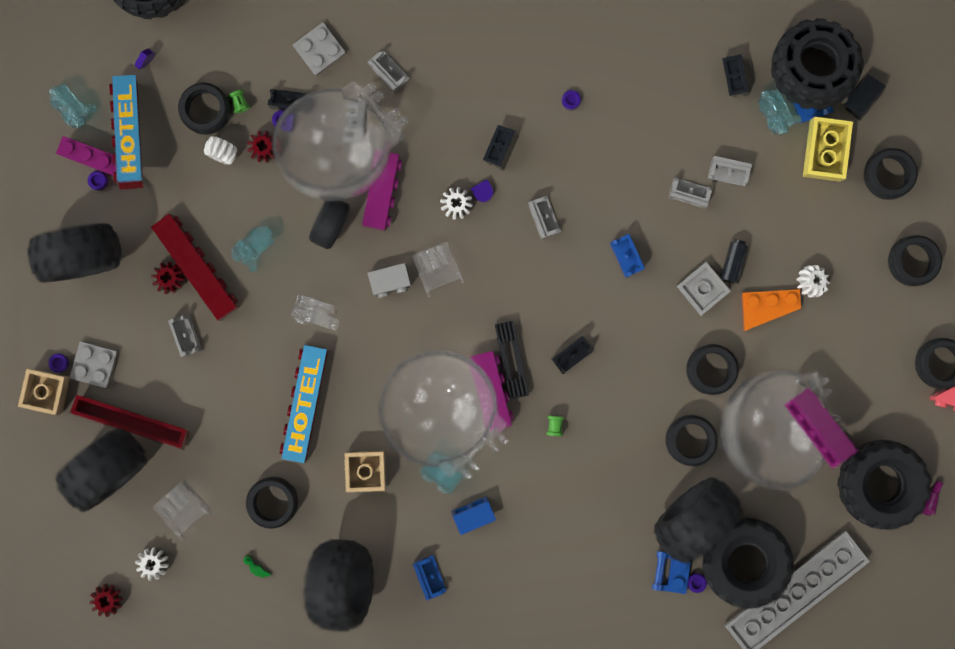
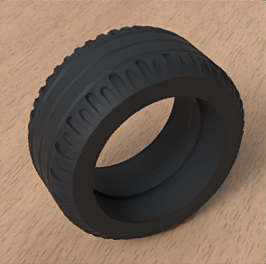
M202 82L191 85L182 93L179 99L178 113L184 125L198 134L210 135L218 132L227 124L230 118L231 106L227 96L220 88L211 83ZM201 94H212L220 103L218 116L207 124L194 122L189 113L191 102Z
M887 148L877 152L867 161L864 168V182L868 190L876 197L885 200L897 199L909 193L914 187L918 176L917 166L907 152L897 148ZM885 158L894 159L903 167L904 181L901 187L896 190L883 187L877 179V166Z
M333 196L328 197L311 229L310 241L324 249L332 248L350 211L349 204Z
M912 235L902 238L894 244L888 255V267L898 282L907 286H920L931 282L939 274L942 267V254L937 244L925 236ZM909 245L920 246L928 255V268L920 277L910 276L901 265L902 252Z
M939 338L926 342L918 350L915 358L917 375L930 387L938 389L953 388L955 386V370L949 378L939 380L931 374L928 360L931 353L939 347L949 349L955 357V341Z
M715 344L704 345L690 355L687 361L686 374L689 382L697 391L708 395H719L731 389L738 378L739 366L736 357L729 349ZM709 353L722 356L728 366L725 380L716 386L705 385L697 375L699 360Z
M685 415L676 419L669 426L665 442L669 454L677 462L687 466H699L709 461L715 454L718 437L715 428L708 420L696 415ZM688 424L700 426L707 435V445L704 451L695 457L683 455L676 447L678 431Z
M267 477L258 481L251 487L246 497V509L249 517L254 523L263 528L274 529L287 524L294 517L298 508L296 490L288 481L279 477ZM269 486L280 488L288 499L287 511L276 519L263 516L256 504L259 492Z

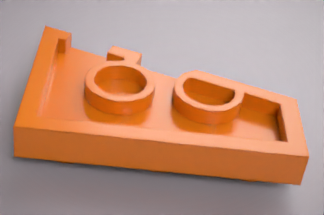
M800 289L741 293L744 331L801 309Z

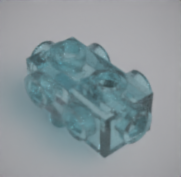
M65 84L59 87L54 86L48 91L50 104L55 110L60 112L64 122L73 129L75 127L80 128L86 123L88 113L96 112L95 104L84 106Z
M771 89L760 93L761 98L758 100L759 109L765 115L768 123L767 126L773 134L783 135L790 131L789 127L801 122L800 115L790 114V110L778 89L772 92Z
M262 226L256 227L250 231L249 236L244 240L241 239L235 243L234 248L231 249L233 252L230 255L237 263L241 261L244 266L248 264L250 272L257 271L255 260L260 257V253L274 243L271 238L274 234L267 226L264 228Z

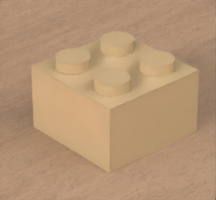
M26 369L18 407L61 415L70 377L37 369Z
M385 450L345 453L346 492L386 490Z

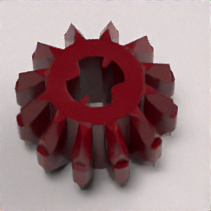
M258 131L257 138L255 135H251V138L254 140L253 142L247 141V144L252 146L247 149V152L252 153L250 156L252 159L257 157L258 163H261L263 158L266 163H269L268 157L270 156L274 160L276 157L272 153H279V149L274 148L279 145V142L274 141L276 138L274 134L269 137L268 131H265L264 135H262L261 131ZM263 143H265L267 149H263L264 151H262L259 148L260 144L263 145Z
M167 262L166 266L164 263H160L161 270L156 267L154 268L157 275L153 274L151 278L157 279L152 284L153 286L159 285L157 288L158 292L164 289V294H169L170 290L172 293H176L175 286L180 289L182 288L179 281L183 282L185 278L179 277L183 272L182 270L177 271L179 268L177 264L172 267V262ZM169 274V276H172V279L166 283L167 280H164V277Z
M103 584L102 588L98 586L95 588L96 592L91 593L90 596L94 599L89 601V604H95L92 611L94 612L98 609V616L104 613L106 617H109L111 613L115 615L117 609L122 608V604L119 601H122L123 597H118L121 590L114 591L115 585H111L108 588L107 584ZM108 597L107 601L109 603L105 604V599L103 598Z

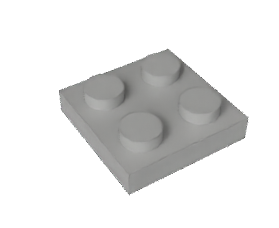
M323 22L293 44L295 50L315 76L346 54Z
M707 262L676 286L700 316L731 292Z
M80 341L70 379L108 388L118 351Z

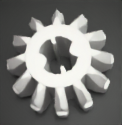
M212 136L206 141L203 151L210 158L230 165L235 160L238 150L236 146L222 138Z
M457 187L456 193H454L452 188H449L451 195L444 192L443 195L447 200H440V203L447 204L442 206L441 210L449 209L445 215L448 217L453 213V220H456V214H459L460 218L463 219L462 212L464 211L466 214H469L470 211L466 207L471 208L473 206L472 203H466L472 197H464L467 194V190L460 194V187ZM452 200H461L460 204L462 205L460 207H452Z
M809 265L799 272L800 277L796 280L800 282V285L797 288H802V294H807L810 298L819 297L828 290L826 286L830 282L826 280L829 275L824 274L825 268L819 269L818 265Z
M153 547L151 551L146 548L144 549V554H138L141 560H136L135 564L141 567L137 568L136 571H143L141 574L142 578L148 574L149 581L153 579V576L158 580L160 574H166L164 568H168L169 564L164 563L168 556L162 558L163 550L157 553L156 547ZM155 561L156 565L150 567L149 563Z

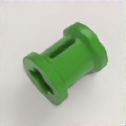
M243 89L228 95V98L232 100L235 114L243 113L251 108L245 100Z
M548 416L549 430L546 432V435L563 436L562 421L565 417Z

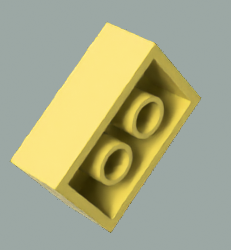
M814 117L810 120L803 177L839 182L846 179L853 127L852 121Z

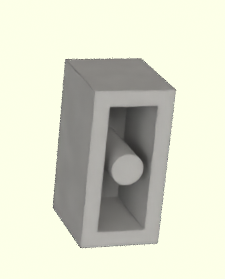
M405 263L368 273L373 295H378V298L390 296L389 292L395 290L397 293L408 291V287L411 286Z

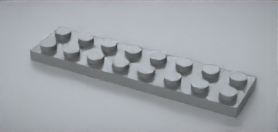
M844 530L793 570L792 579L787 589L778 599L760 608H745L724 624V626L742 649H760L870 561Z

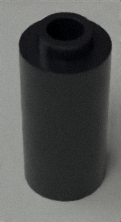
M735 239L734 242H730L721 280L739 284L749 248L745 245V241Z

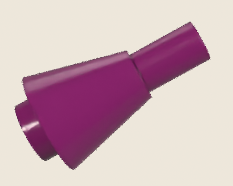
M935 482L930 500H927L922 514L926 516L936 515L939 493L943 483Z

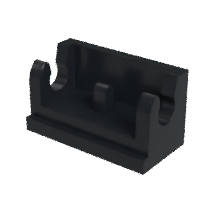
M742 55L722 58L729 96L749 95Z
M868 74L845 102V109L861 121L884 93L886 86Z
M270 89L271 96L268 100V106L271 109L308 113L310 94Z
M497 125L483 160L487 164L494 165L504 171L519 137L518 134L511 129Z
M581 336L551 360L559 371L564 374L593 351L585 338Z

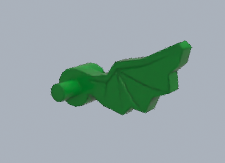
M245 555L243 562L249 565L250 572L255 577L271 576L270 572L253 562L251 555Z

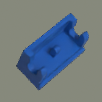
M629 234L610 243L625 278L645 269Z
M487 496L451 511L460 535L496 521Z
M434 555L413 562V567L426 601L440 596L447 591Z

